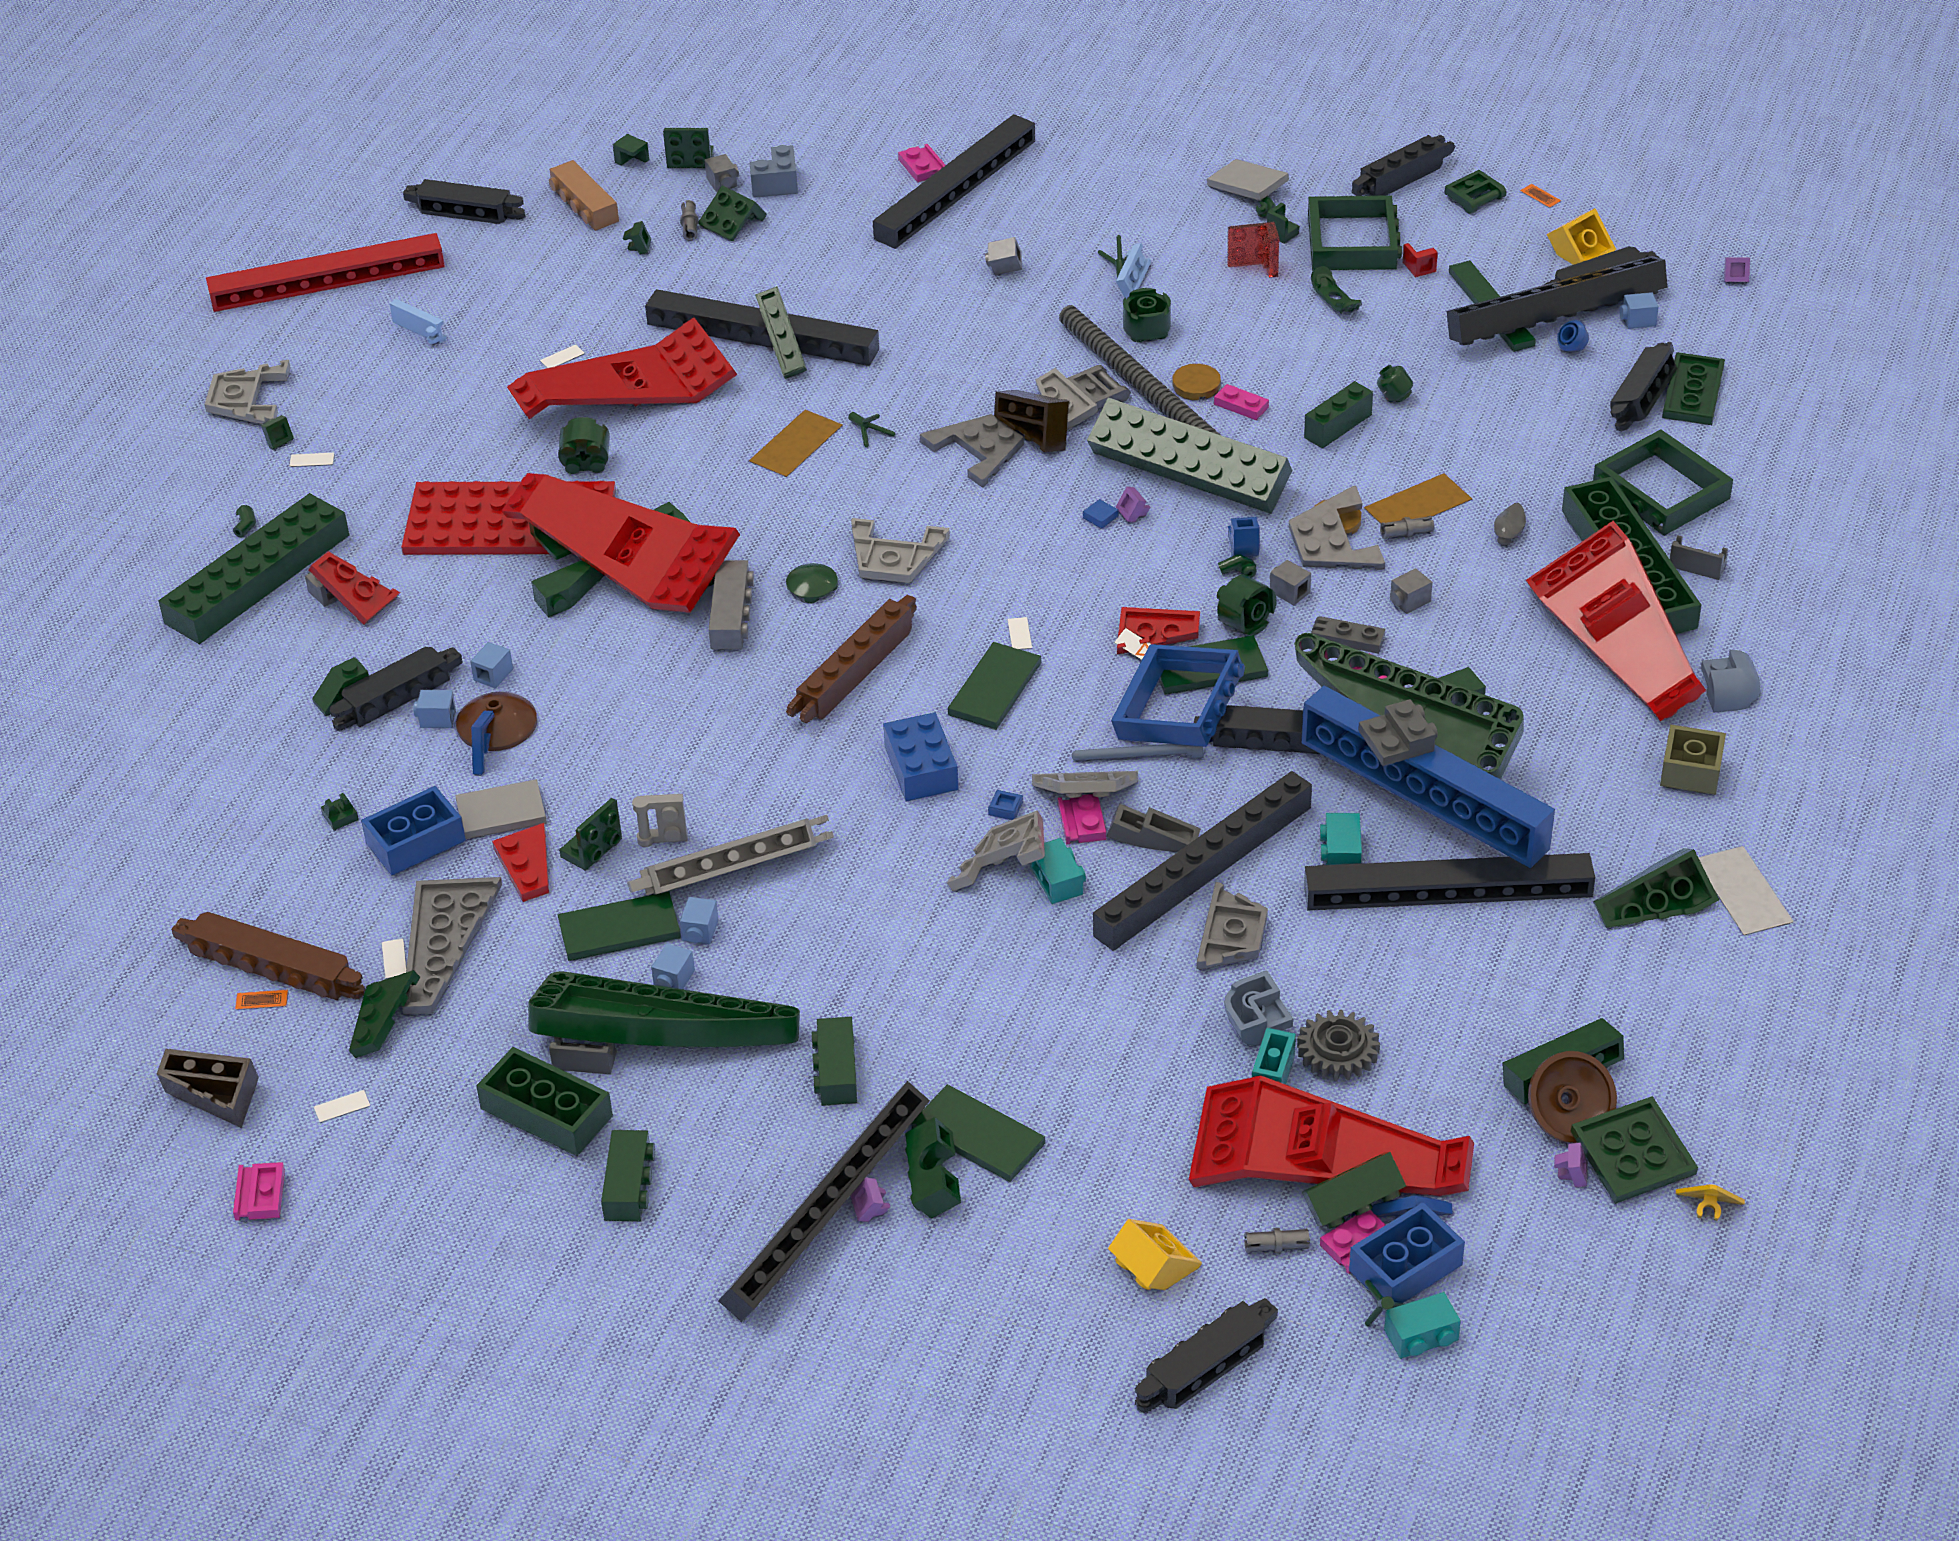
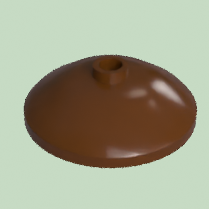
M502 691L486 693L472 699L460 710L456 719L459 737L464 743L472 747V725L483 711H493L494 718L488 724L486 733L491 734L488 751L506 750L523 743L532 735L537 725V713L529 700L520 695Z
M1566 1051L1550 1056L1538 1066L1530 1081L1528 1099L1531 1113L1545 1133L1562 1142L1577 1143L1570 1132L1572 1124L1616 1109L1617 1092L1609 1071L1600 1061L1583 1052ZM1563 1093L1568 1096L1567 1104L1562 1102L1561 1096Z

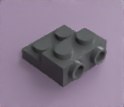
M1411 699L1385 706L1384 715L1360 721L1358 731L1382 766L1433 752L1435 739L1438 737L1435 724L1433 722H1426L1422 706H1415Z

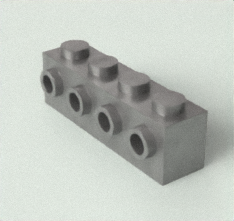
M724 560L715 574L709 622L711 649H742L743 639H748V623H745V621H750V605L747 604H752V588H749V586H754V571H749L748 560Z

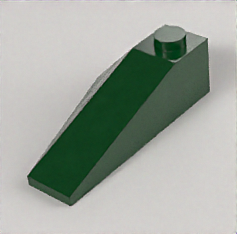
M1683 848L1653 864L1593 901L1605 927L1608 928L1678 915L1694 914L1719 901V898L1695 850Z

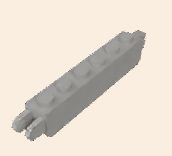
M828 815L810 820L808 818L645 867L639 871L641 878L627 882L629 891L632 893L645 889L646 895L659 894L815 846L817 842L834 837L832 831H826L818 836H814L811 829L813 825H821L829 821Z

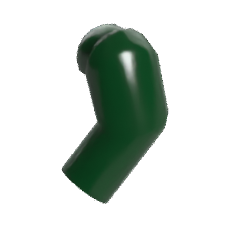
M1266 196L1261 201L1258 200L1262 206L1260 208L1256 206V212L1259 217L1267 218V212L1276 205L1269 196Z
M241 505L236 510V516L239 515V520L241 521L233 528V532L240 538L256 524L254 511L248 505Z
M1240 554L1218 562L1222 575L1232 570H1237L1251 578L1257 572L1254 561Z

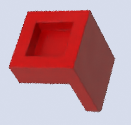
M1409 243L1403 245L1402 263L1415 278L1436 272L1438 252L1434 247L1416 252Z

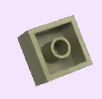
M1670 724L1660 786L1716 795L1726 733Z

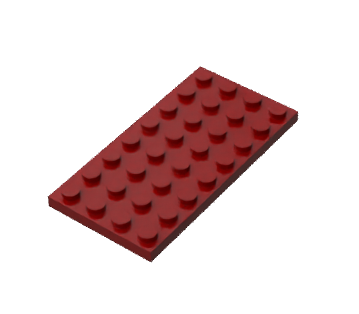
M567 481L615 497V481ZM416 482L401 546L403 555L549 553L531 535L527 520L506 518L502 512L508 499L513 495L521 482Z

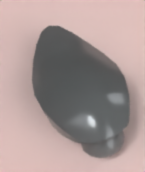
M1520 503L1512 504L1495 519L1494 532L1498 536V543L1501 545H1509L1511 539L1520 536L1523 532L1526 516Z

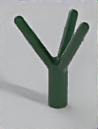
M1120 235L1116 237V260L1102 250H1098L1099 255L1116 266L1117 278L1127 259V256L1124 259L1122 258Z
M851 412L848 419L861 428L865 447L869 446L866 431L868 428L890 436L896 435L894 431L870 423L880 418L879 414L864 418L856 412Z
M1370 1280L1365 1281V1285L1377 1299V1307L1365 1321L1366 1326H1370L1383 1310L1405 1304L1394 1302L1389 1296L1383 1297Z

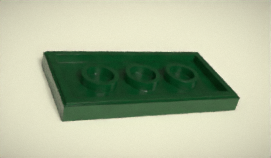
M1676 352L1674 361L1677 370L1669 382L1662 418L1712 425L1725 359Z
M1254 635L1188 646L1238 650L1242 664L1245 666L1244 675L1238 682L1268 677V668ZM1163 670L1159 682L1164 695L1215 686L1220 673Z
M992 642L949 705L948 715L997 730L1040 666L1041 655Z
M669 891L557 914L568 961L681 938Z
M948 1084L911 1123L912 1129L934 1117L937 1118L953 1132L955 1153L1009 1182L1014 1179L1045 1144L1044 1135Z

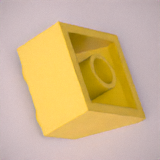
M1595 208L1546 234L1556 254L1573 265L1616 250Z
M1128 1219L1108 1247V1250L1116 1256V1263L1122 1268L1131 1271L1136 1276L1135 1281L1146 1290H1151V1288L1166 1290L1197 1270L1202 1264L1162 1224Z

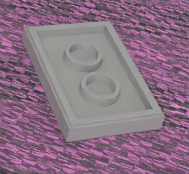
M1235 159L1207 178V185L1261 201L1288 182L1289 175L1283 171Z
M537 779L455 795L466 839L547 823Z

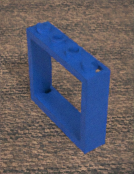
M1150 644L1111 719L1118 740L1207 747L1211 737L1216 732L1221 716L1225 714L1230 698L1235 693V687L1239 679L1244 675L1245 666L1242 664L1238 650ZM1163 670L1220 673L1197 723L1139 719Z

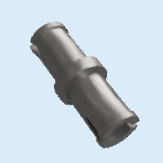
M686 200V207L684 202L681 204L682 215L680 217V224L683 227V238L687 241H693V237L696 239L698 236L696 204L691 200Z
M1432 516L1415 519L1404 517L1401 521L1380 524V533L1383 539L1398 536L1409 538L1413 534L1434 531Z
M1272 1228V1231L1244 1233V1238L1247 1239L1244 1240L1246 1253L1273 1250L1274 1253H1281L1283 1249H1309L1310 1243L1307 1242L1310 1241L1307 1228L1282 1231L1280 1228Z

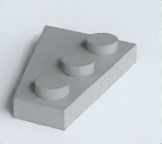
M1056 368L1035 379L1040 395L1069 401L1067 430L1098 412L1097 404Z

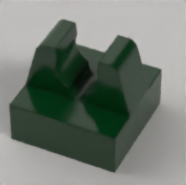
M643 221L636 222L632 228L624 232L623 240H632L628 244V250L638 251L639 255L648 253L651 237Z
M283 415L272 418L261 425L269 448L275 449L294 439L288 420Z
M344 793L339 794L340 799L333 802L327 799L325 805L321 806L322 815L333 831L359 820L357 811Z

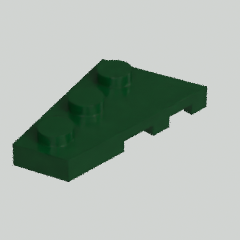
M415 970L379 982H373L366 986L349 1052L355 1058L380 1050L395 1024L392 1017L399 1007H404L409 999L406 993L410 985H416L420 979Z

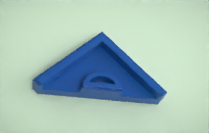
M483 711L471 727L473 774L482 775L485 772L484 754L488 753L491 734L486 733L488 724L494 718L493 711Z
M1417 1195L1373 1204L1371 1209L1377 1217H1398L1424 1202L1436 1215L1453 1214L1452 1203Z

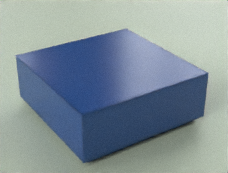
M1100 499L1083 511V519L1101 529L1119 516V509Z
M996 790L988 807V815L1009 820L1016 819L1023 804V795Z

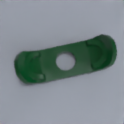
M1320 266L1312 271L1311 282L1314 290L1334 310L1343 313V311H1353L1355 308L1358 310L1362 306L1361 300L1350 299L1336 285V281L1333 279L1329 268ZM1329 295H1338L1341 299H1333Z

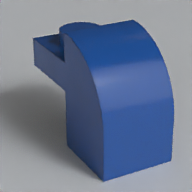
M1257 517L1231 518V525L1228 526L1231 557L1238 554L1245 557L1259 556L1260 528Z

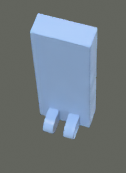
M1142 243L1133 245L1132 249L1126 253L1127 259L1116 280L1126 299L1129 297L1130 292L1139 289L1151 263L1150 258L1145 259L1141 252L1143 248Z
M398 299L389 303L393 323L426 337L430 344H435L436 342L441 344L446 340V335L442 334L441 326L444 324L442 319Z

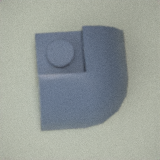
M1730 650L1728 658L1702 660L1701 670L1708 686L1706 695L1713 713L1750 708V704L1760 696L1759 676L1752 659L1747 653L1740 650Z
M1267 970L1240 979L1231 985L1230 991L1225 996L1224 1007L1228 1020L1245 1044L1251 1046L1261 1045L1266 1028L1282 1031L1293 1027V1018L1280 1000V989Z

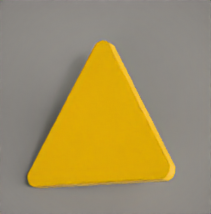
M1713 1184L1676 1189L1675 1192L1676 1195L1703 1199L1696 1210L1698 1218L1702 1217L1705 1207H1711L1715 1212L1714 1220L1718 1221L1721 1215V1207L1717 1201L1740 1205L1745 1204V1199Z

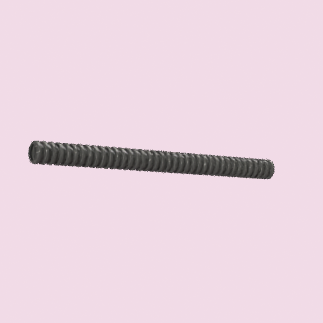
M1068 305L1062 309L1059 314V321L1154 404L1155 407L1163 412L1164 415L1168 418L1221 435L1075 306Z

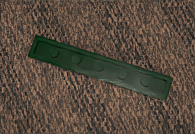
M1471 260L1449 265V274L1474 304L1500 297ZM1517 328L1514 333L1510 334L1499 333L1513 352L1534 347L1536 339L1527 328Z

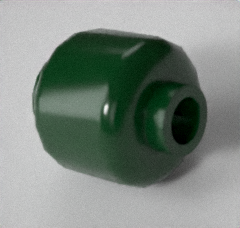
M1388 365L1379 372L1380 377L1377 380V386L1388 401L1398 403L1411 395L1413 381L1404 367Z

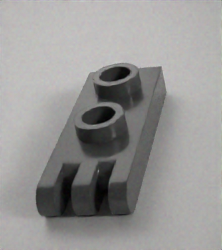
M1318 616L1311 633L1357 650L1379 654L1386 629Z

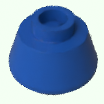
M1571 320L1565 323L1557 335L1558 346L1566 352L1581 351L1589 341V333L1584 324L1579 320Z

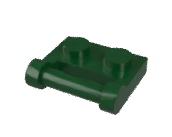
M1477 170L1446 185L1444 194L1462 205L1465 212L1471 214L1478 207L1494 199L1505 197L1507 191L1502 184L1481 170ZM1487 190H1490L1489 192H1487V193H1485V194H1483V195H1481V196H1479V197H1477V198H1475V199H1472L1473 197H1475V196H1477V195H1479V194H1481V193H1483V192H1485V191H1487Z

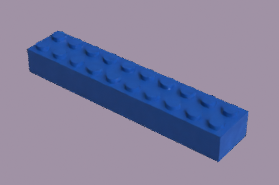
M1322 686L1304 702L1302 744L1529 868H1532L1550 850L1555 815L1553 807L1435 745L1433 752L1382 766L1358 731L1360 721L1380 716L1379 714L1326 686Z

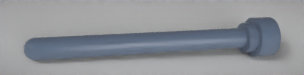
M1161 744L1075 750L1072 753V759L1075 761L1175 754H1187V756H1192V759L1204 758L1202 746Z

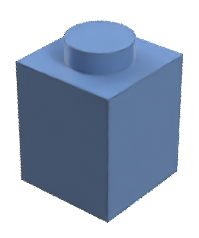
M1653 292L1624 295L1623 305H1620L1619 309L1621 320L1624 319L1628 329L1656 326L1659 306Z
M487 642L470 661L473 680L493 688H497L513 670L510 649Z
M453 690L420 691L419 699L414 701L413 706L414 716L418 717L420 728H452L456 713Z
M688 897L680 920L682 941L711 944L719 920L716 900Z
M666 943L651 966L653 984L684 989L695 971L693 951Z

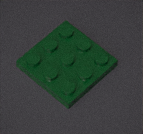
M1653 1096L1574 1123L1571 1126L1570 1132L1577 1143H1581L1586 1158L1615 1204L1697 1174L1698 1166Z

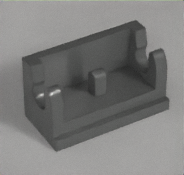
M1677 535L1676 541L1672 543L1670 560L1675 568L1719 580L1727 565L1728 548L1723 547L1719 555L1682 545L1683 537Z
M554 1037L555 1042L550 1043L549 1051L553 1066L563 1071L611 1075L617 1053L615 1043H607V1046L565 1043L559 1037Z

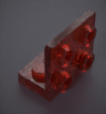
M1275 222L1229 226L1227 238L1228 267L1262 264V268L1267 269L1269 278L1278 277L1279 235Z

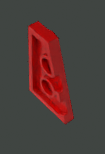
M329 551L308 569L363 625L401 593L394 588L390 590L379 584L380 580L373 576L369 578L357 571L354 565Z
M1121 607L1118 637L1126 628L1142 638L1139 640L1140 644L1167 645L1197 639L1199 636L1200 611ZM1125 643L1117 644V654L1128 652L1123 648L1126 647Z
M544 823L492 841L493 849L522 902L549 893Z

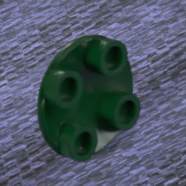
M809 563L794 568L786 578V585L791 593L804 598L805 602L815 603L819 600V597H823L838 588V577L836 572L826 565Z

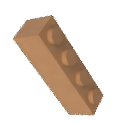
M574 160L549 169V185L552 191H556L563 202H567L574 213H578L582 217L585 224H589L596 231L619 222L617 202Z

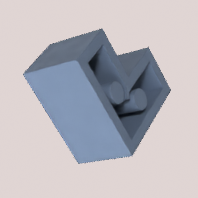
M793 145L771 147L772 160L750 162L753 197L798 194Z

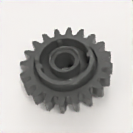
M1327 1010L1326 1018L1317 1013L1315 1022L1307 1019L1306 1027H1300V1036L1297 1037L1298 1057L1303 1058V1066L1311 1065V1073L1322 1070V1078H1326L1330 1073L1333 1074L1334 1081L1339 1079L1340 1074H1343L1347 1080H1350L1351 1073L1361 1077L1362 1069L1371 1071L1372 1063H1377L1378 1054L1380 1053L1379 1033H1374L1373 1024L1365 1026V1017L1355 1020V1012L1345 1017L1343 1010H1339L1337 1016H1334L1330 1010Z

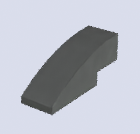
M1119 804L1106 837L1142 848L1178 852L1198 838L1201 828L1150 807L1146 814Z

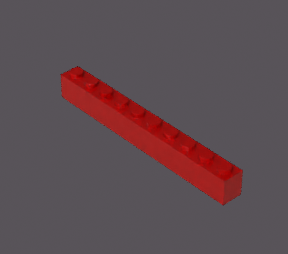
M437 233L209 276L206 277L213 312L443 268L445 265Z

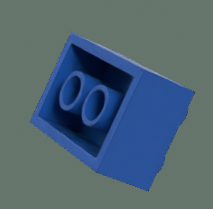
M936 712L883 723L885 749L905 802L959 790L958 766Z
M436 786L361 820L367 846L391 876L466 841L462 817Z
M1422 1202L1353 1245L1350 1249L1349 1271L1366 1288L1365 1281L1370 1280L1383 1297L1389 1296L1394 1302L1404 1303L1463 1265L1465 1241Z

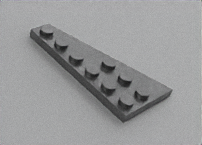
M501 877L416 881L406 972L415 970L420 979L416 985H410L406 993L409 999L405 1006L402 1007L404 1015L434 1013L502 886Z

